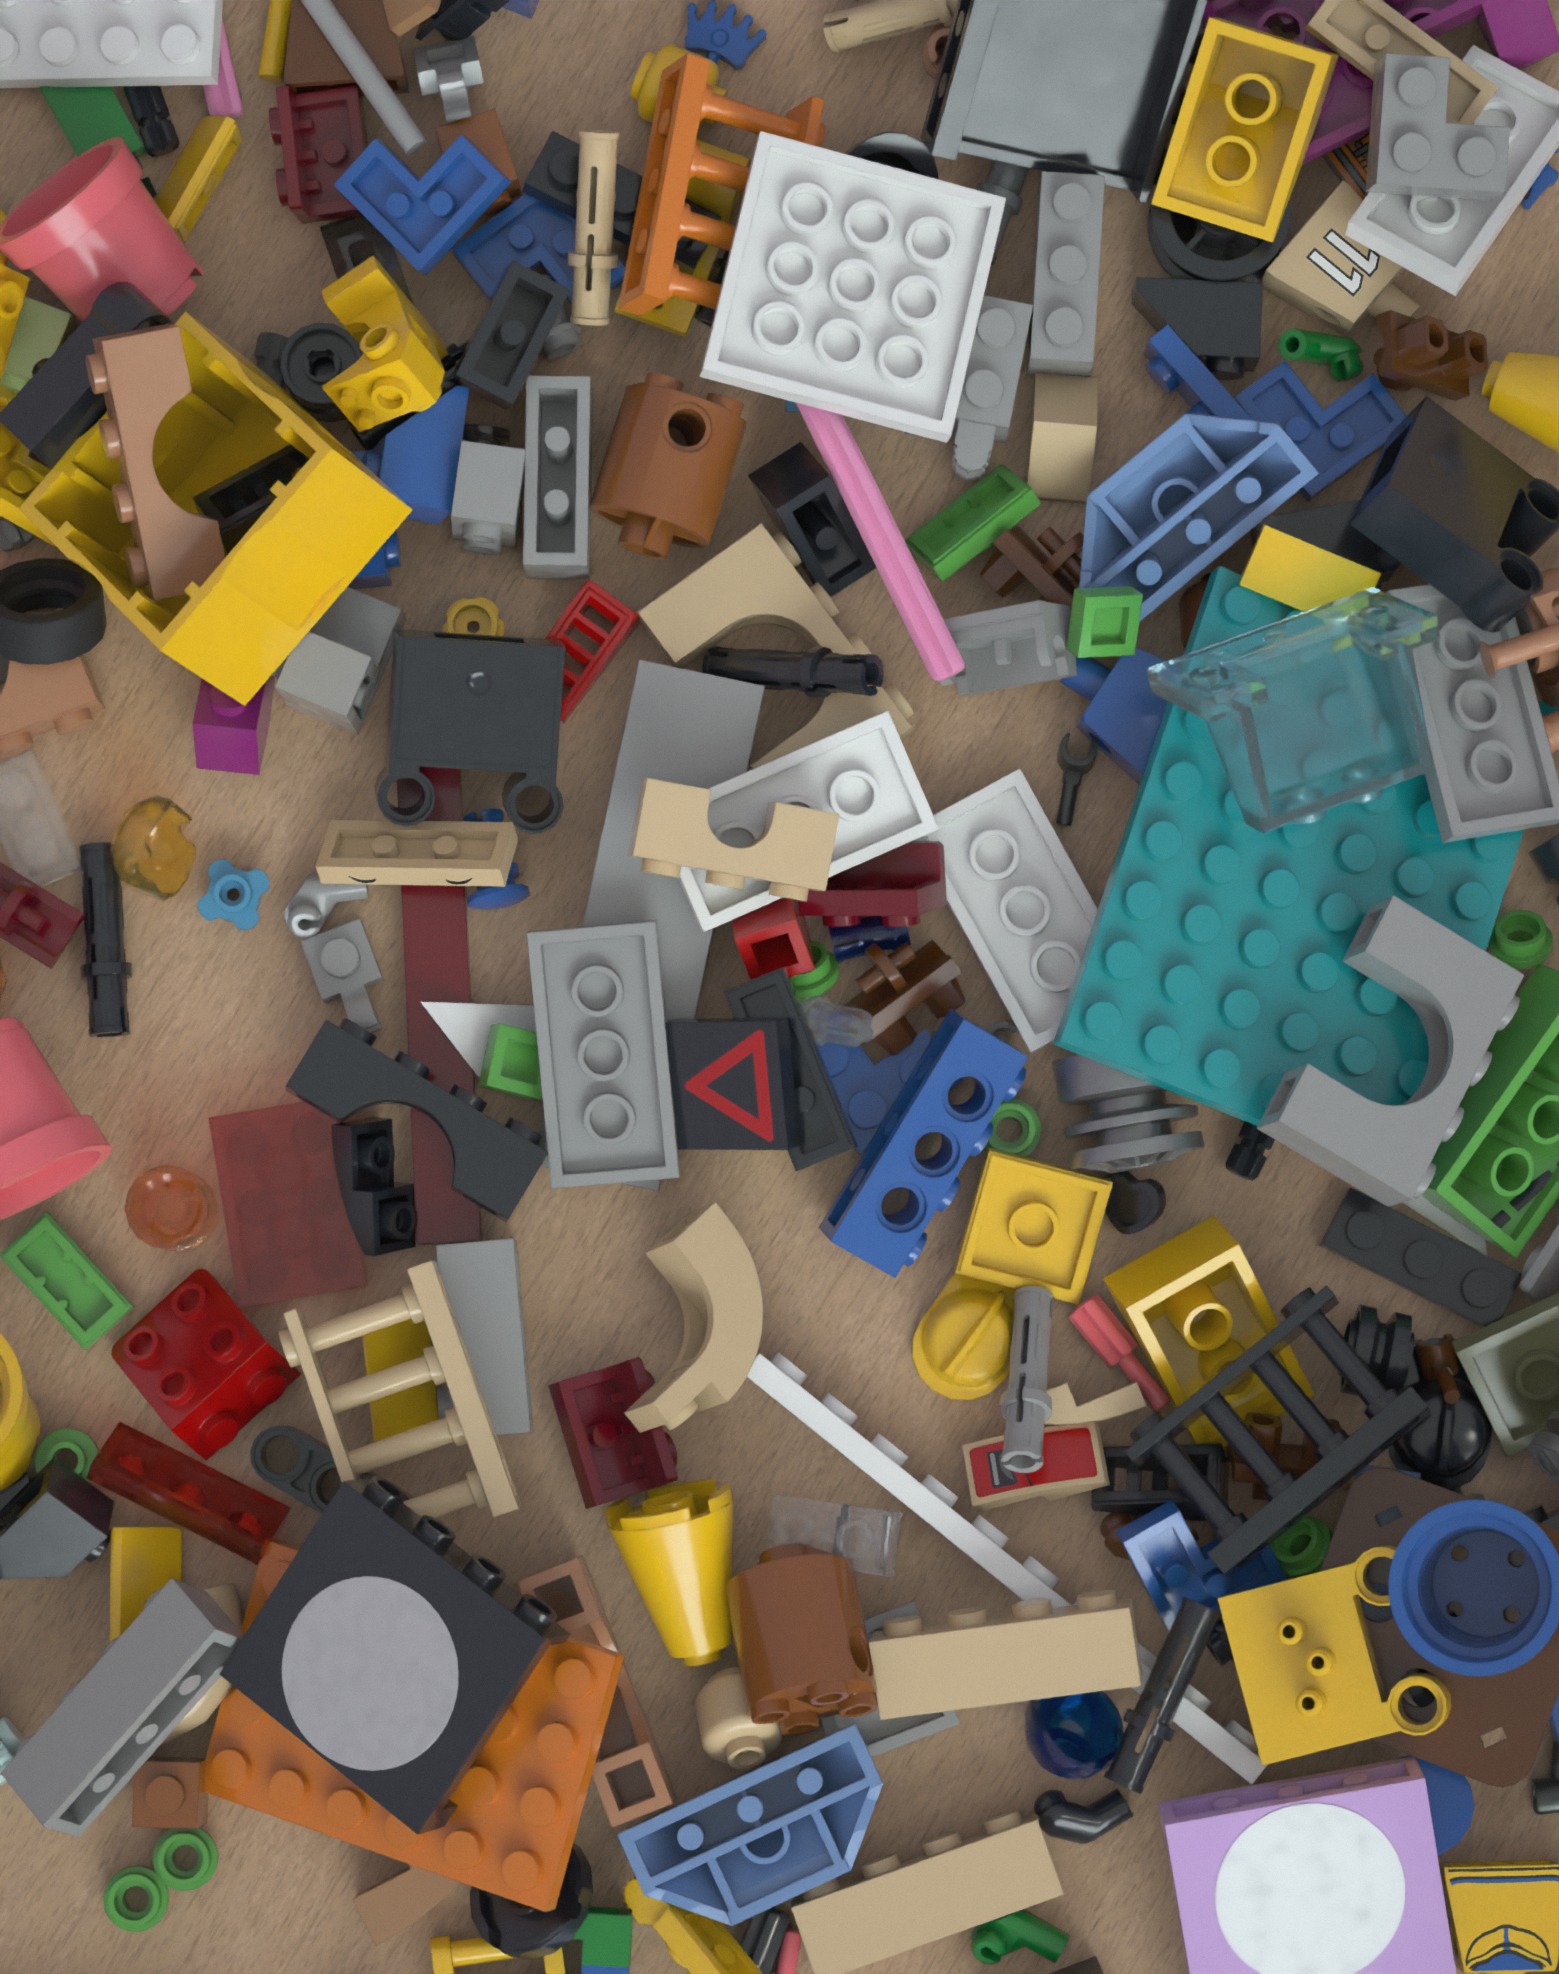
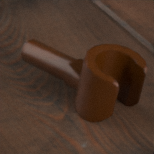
M1444 1334V1341L1435 1344H1424L1422 1339L1416 1340L1415 1345L1421 1377L1423 1379L1436 1380L1445 1401L1449 1404L1456 1403L1460 1399V1394L1453 1375L1457 1374L1459 1369L1456 1351L1452 1344L1454 1341L1451 1334Z

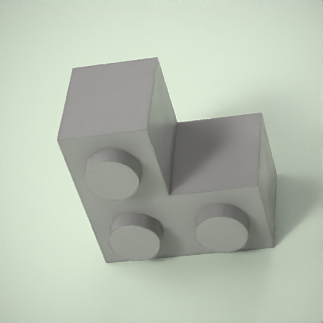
M1385 53L1375 63L1365 192L1494 200L1505 193L1510 127L1446 123L1450 57Z
M346 587L271 675L278 678L275 688L287 706L358 735L392 656L394 629H403L407 620L402 609Z

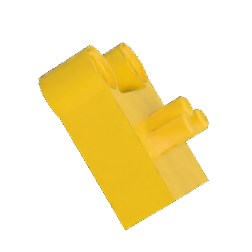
M1391 1545L1373 1547L1363 1552L1355 1563L1217 1598L1262 1766L1398 1731L1413 1736L1426 1735L1439 1728L1448 1718L1452 1707L1451 1695L1446 1685L1436 1676L1427 1673H1414L1400 1680L1390 1691L1388 1699L1386 1696L1360 1597L1376 1606L1390 1605L1389 1594L1379 1593L1371 1587L1367 1571L1371 1562L1378 1557L1393 1559L1397 1547ZM1422 1686L1434 1694L1437 1700V1711L1432 1720L1417 1722L1405 1714L1402 1707V1698L1404 1692L1409 1687Z

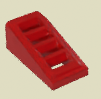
M587 579L545 638L561 640L566 647L565 653L586 667L579 677L564 666L563 683L571 689L565 698L562 697L560 721L563 723L567 721L640 624L639 616L590 579ZM590 606L615 624L610 634L584 616ZM574 627L601 646L595 655L568 637Z

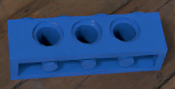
M950 1008L818 1228L832 1243L896 1278L903 1265L907 1267L912 1265L924 1248L927 1234L923 1231L936 1210L944 1211L954 1199L960 1185V1179L957 1175L969 1155L977 1156L987 1144L993 1130V1124L990 1120L1002 1100L1010 1101L1022 1086L1026 1076V1068L1023 1066L1028 1056L1013 1044ZM961 1077H973L975 1089L972 1096L962 1104H949L948 1092L951 1085ZM929 1132L941 1133L942 1143L939 1151L931 1158L916 1159L915 1146L917 1141ZM898 1187L908 1188V1202L901 1211L895 1214L882 1213V1200L890 1190Z

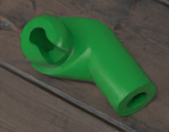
M1297 328L1286 330L1279 338L1278 349L1285 359L1317 365H1329L1330 377L1337 382L1354 379L1360 376L1363 371L1364 365L1359 357L1362 349L1352 338Z
M1022 1909L976 1926L971 1935V1951L974 1957L981 1963L993 1965L1000 1962L1002 1956L1026 1947L1055 1963L1063 1952L1070 1935Z

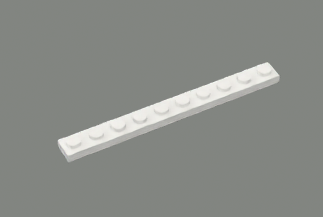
M779 1352L771 1361L767 1360L760 1353L755 1358L747 1375L751 1381L1023 1601L1046 1598L1051 1600L1052 1608L1071 1606V1604L1052 1590L1060 1580L1030 1555L1021 1565L1002 1549L1009 1540L1006 1535L981 1515H978L972 1524L951 1508L959 1499L954 1493L930 1474L926 1476L922 1483L913 1478L901 1468L908 1459V1456L879 1433L871 1443L850 1427L858 1416L830 1393H827L821 1402L801 1387V1384L808 1376ZM1138 1643L1143 1677L1141 1686L1131 1688L1141 1695L1157 1657ZM1165 1681L1163 1689L1168 1690L1170 1684ZM1189 1684L1173 1722L1247 1782L1253 1784L1267 1766H1262L1260 1757L1255 1754L1258 1751L1255 1737L1233 1719L1224 1729L1204 1712L1212 1702ZM1157 1700L1154 1706L1158 1710H1160L1162 1701Z

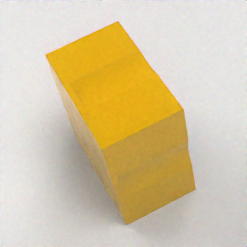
M185 311L174 325L180 328L192 392L176 402L167 411L157 428L153 442L154 470L167 496L183 510L199 514L192 497L290 444L310 458L301 469L298 467L291 473L293 479L287 486L279 480L272 486L270 491L277 498L202 586L192 581L184 590L187 594L159 600H152L144 595L143 586H132L126 564L125 549L133 548L134 542L130 522L120 523L116 513L112 485L120 484L121 478L117 458L107 459L100 436L99 421L73 443L19 509L67 558L97 578L105 590L108 599L161 652L246 706L413 509L268 374ZM106 412L100 420L109 419L108 413Z

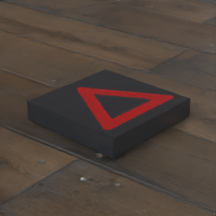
M788 1018L676 1019L666 1022L678 1150H789L799 1146Z

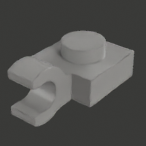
M472 36L460 41L453 40L414 48L422 96L435 93L442 97L447 122L472 117L467 91L471 89L472 85L484 83L475 37Z
M359 918L300 941L323 1002L328 1003L342 997L350 1021L358 1024L370 1033L381 1030L382 1027L367 987L383 982L384 978L361 919Z

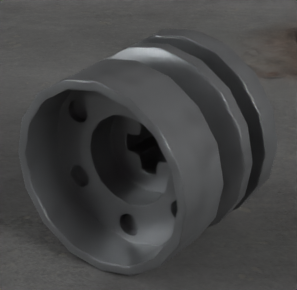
M1079 1054L1060 1058L1052 1062L1059 1103L1089 1105L1091 1117L1063 1128L1065 1138L1093 1135L1095 1138L1096 1147L1068 1154L1070 1170L1090 1169L1117 1173L1171 1163L1172 1160L1189 1151L1204 1147L1202 1131L1172 1134L1171 1122L1199 1115L1196 1105L1167 1104L1165 1092L1169 1090Z

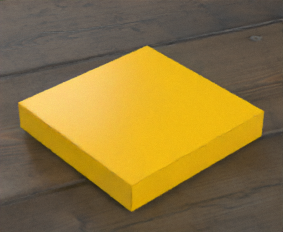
M987 1147L955 1261V1273L1015 1289L1024 1286L1044 1287L1053 1293L1052 1297L1054 1299L1079 1305L1113 1182L1111 1178L1080 1170H1070L1068 1167Z

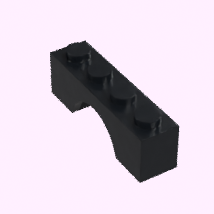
M343 1018L340 1025L336 1026L330 1021L325 1020L286 1084V1091L339 1123H343L365 1108L381 1104H399L422 1112L438 1125L450 1145L454 1164L451 1190L507 1222L548 1155L547 1151L538 1147L543 1137L530 1127L511 1117L503 1126L483 1114L482 1112L487 1103L456 1084L448 1093L431 1083L427 1079L432 1070L413 1057L399 1051L393 1060L376 1050L372 1045L377 1037L358 1024Z

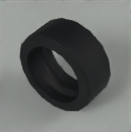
M50 558L18 562L0 570V656L4 659L22 664L38 665L69 661L91 651L103 639L107 626L103 588L93 574L73 561ZM43 608H63V610L46 614H24L28 611Z

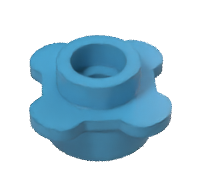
M226 859L213 862L208 869L211 881L207 894L198 901L200 914L209 921L222 918L226 921L234 922L235 926L240 930L252 929L259 922L257 911L261 904V895L266 893L270 886L267 875L260 869H253L247 872L234 868L231 862ZM231 889H237L240 893L239 898L235 901H231L228 898V892Z

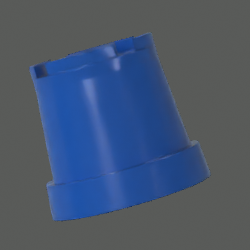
M1462 1500L1443 1505L1419 1519L1404 1535L1396 1549L1388 1579L1389 1602L1392 1614L1407 1642L1417 1653L1435 1666L1466 1676L1482 1677L1508 1672L1525 1664L1539 1653L1548 1643L1558 1626V1553L1545 1532L1528 1516L1512 1507L1488 1500ZM1457 1545L1465 1546L1468 1551V1556L1463 1561H1458L1453 1557L1452 1551ZM1517 1550L1523 1554L1524 1562L1521 1566L1515 1567L1510 1564L1508 1557L1512 1551ZM1458 1601L1462 1604L1463 1613L1459 1617L1449 1614L1448 1605L1450 1602ZM1507 1607H1515L1519 1611L1520 1616L1516 1622L1511 1623L1504 1618V1611Z

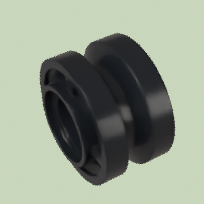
M1359 1304L1354 1318H1350L1344 1333L1345 1340L1387 1390L1395 1388L1398 1392L1399 1389H1403L1414 1348L1415 1335L1414 1332H1411L1412 1316L1394 1312L1387 1322L1384 1323L1380 1322L1376 1307ZM1341 1376L1340 1391L1358 1396Z

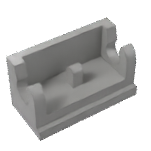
M1037 600L943 619L965 662V668L951 678L940 681L941 685L955 684L956 681L959 695L972 696L1077 676L1076 656L1066 649L1071 606Z

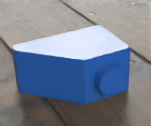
M457 385L441 396L430 408L418 412L386 434L373 448V452L365 451L361 462L413 509L406 517L407 519L439 525L452 512L461 440L463 438L470 389L468 387Z

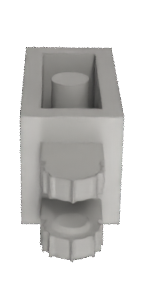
M983 296L952 433L956 434L953 449V455L955 456L951 459V462H953L951 469H954V475H958L966 483L976 479L981 480V476L986 475V469L989 467L987 462L990 461L993 442L1006 443L1031 319L1032 304Z

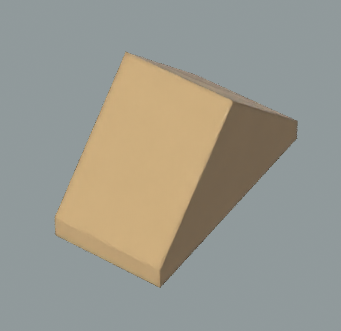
M1035 373L1026 484L1033 489L1039 500L1086 503L1087 494L1090 493L1097 433L1098 377Z

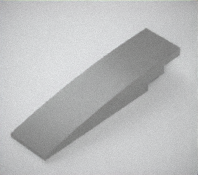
M639 660L582 926L657 920L666 1021L696 1019L715 928L701 932L678 878L642 872L643 859L628 856L641 780L651 778L708 789L749 771L765 686ZM543 1114L540 1135L543 1138L538 1147L548 1152ZM548 1155L543 1161L542 1167L549 1168ZM661 1179L621 1184L659 1191Z

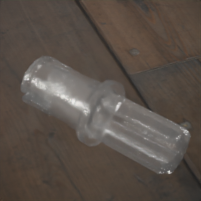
M820 995L811 996L807 1000L799 999L817 1046H822L829 1042L858 1047L862 1042H869L874 1034L870 1027L872 1016L868 1011L834 1005L830 999Z

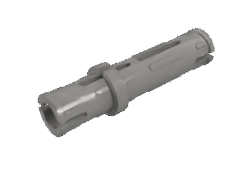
M1024 1286L1017 1289L1013 1294L1014 1312L1008 1390L1002 1394L1000 1399V1413L1005 1418L1004 1446L1001 1453V1462H1003L1005 1468L1019 1473L1034 1472L1043 1466L1044 1422L1052 1415V1398L1047 1393L1052 1308L1055 1299L1052 1297L1053 1293L1050 1290L1040 1286Z

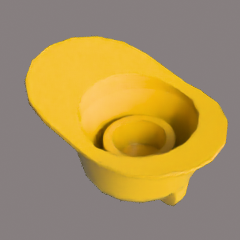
M956 1273L951 1277L921 1319L913 1336V1361L921 1379L934 1392L950 1399L973 1400L991 1393L1005 1380L1009 1374L1010 1345L1014 1312L1013 1294L1017 1289Z

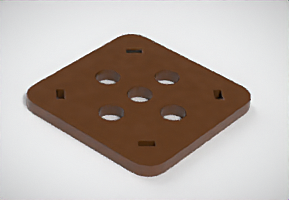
M1385 1467L1368 1469L1355 1478L1348 1491L1320 1571L1355 1563L1363 1552L1373 1547L1388 1545L1398 1547L1408 1530L1429 1512L1449 1503L1477 1499L1395 1469ZM1397 1506L1402 1517L1381 1526L1375 1515ZM1534 1521L1551 1540L1559 1556V1529ZM1514 1550L1509 1554L1508 1560L1511 1565L1518 1567L1523 1564L1524 1556L1520 1551ZM1378 1557L1371 1562L1367 1571L1370 1585L1383 1584L1388 1586L1392 1559ZM1458 1601L1449 1603L1448 1609L1459 1617L1463 1613L1462 1604ZM1507 1607L1505 1609L1504 1618L1508 1622L1514 1623L1519 1619L1520 1614L1515 1607ZM1365 1615L1387 1699L1392 1688L1403 1679L1404 1675L1408 1671L1418 1668L1427 1670L1446 1685L1451 1695L1452 1706L1449 1716L1444 1723L1426 1735L1413 1736L1398 1731L1370 1738L1369 1740L1490 1786L1504 1788L1516 1785L1526 1778L1534 1765L1559 1694V1623L1548 1643L1525 1664L1505 1673L1479 1677L1452 1673L1427 1661L1404 1638L1394 1616L1388 1621L1377 1622ZM1403 1697L1402 1707L1410 1719L1417 1722H1428L1436 1714L1437 1700L1435 1698L1431 1704L1419 1707L1408 1703ZM1502 1727L1507 1738L1484 1748L1481 1736Z

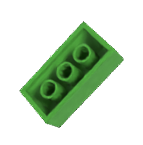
M1542 964L1537 965L1516 995L1520 998V1003L1511 1021L1504 1029L1496 1031L1487 1051L1492 1053L1490 1065L1477 1084L1474 1086L1469 1085L1459 1105L1464 1109L1462 1121L1448 1141H1441L1431 1163L1436 1165L1434 1177L1422 1194L1432 1205L1514 1258H1517L1559 1198V1166L1557 1165L1559 1162V971ZM1549 1170L1553 1175L1546 1185L1518 1212L1509 1202L1525 1191L1533 1180ZM1501 1210H1504L1511 1219L1500 1229L1491 1219Z

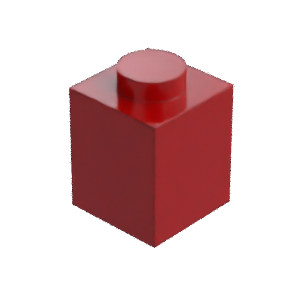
M781 898L732 920L734 938L750 980L782 967H786L789 977L815 970L808 926L804 916H799L798 900Z

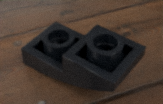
M370 1117L331 1125L333 1155L341 1197L350 1225L364 1255L377 1256L416 1247L414 1184L394 1182L395 1150L393 1145L392 1119Z

